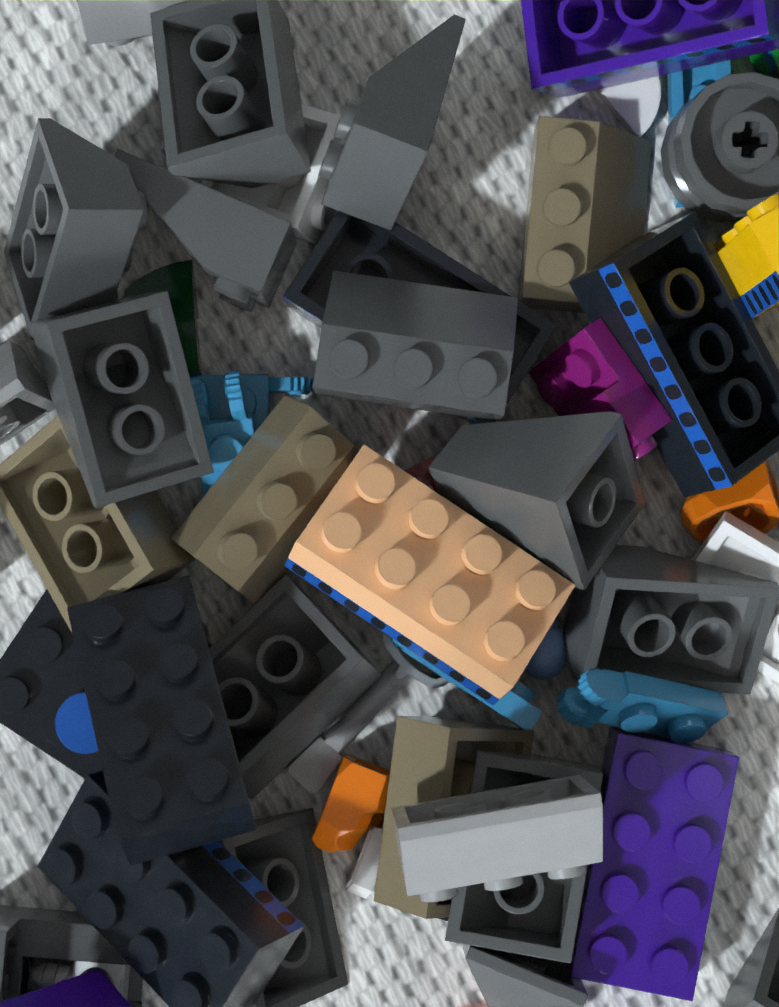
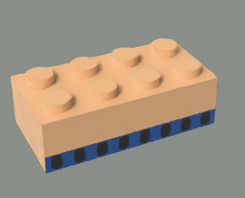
M365 444L296 540L284 565L491 705L496 704L515 686L575 587V584Z

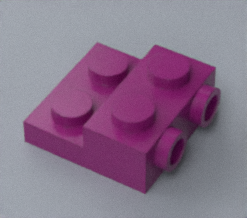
M601 317L583 328L528 372L537 384L542 399L549 406L553 407L558 416L609 411L622 414L634 462L659 445L652 434L672 421Z

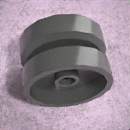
M756 72L726 75L697 93L694 98L682 106L667 126L660 151L663 177L676 200L691 212L696 211L699 217L720 223L738 221L748 215L746 212L779 193V79Z

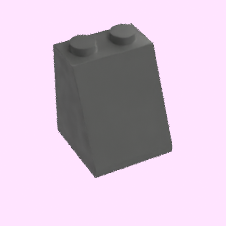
M611 411L462 425L446 446L438 452L434 461L428 467L438 494L575 584V588L581 590L586 589L645 505L622 414Z

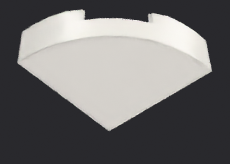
M659 76L608 87L600 94V98L627 131L641 138L653 123L660 106L661 85Z
M374 827L373 830L370 829L366 835L356 864L354 863L345 886L348 888V892L365 899L373 891L377 878L383 831L377 827Z

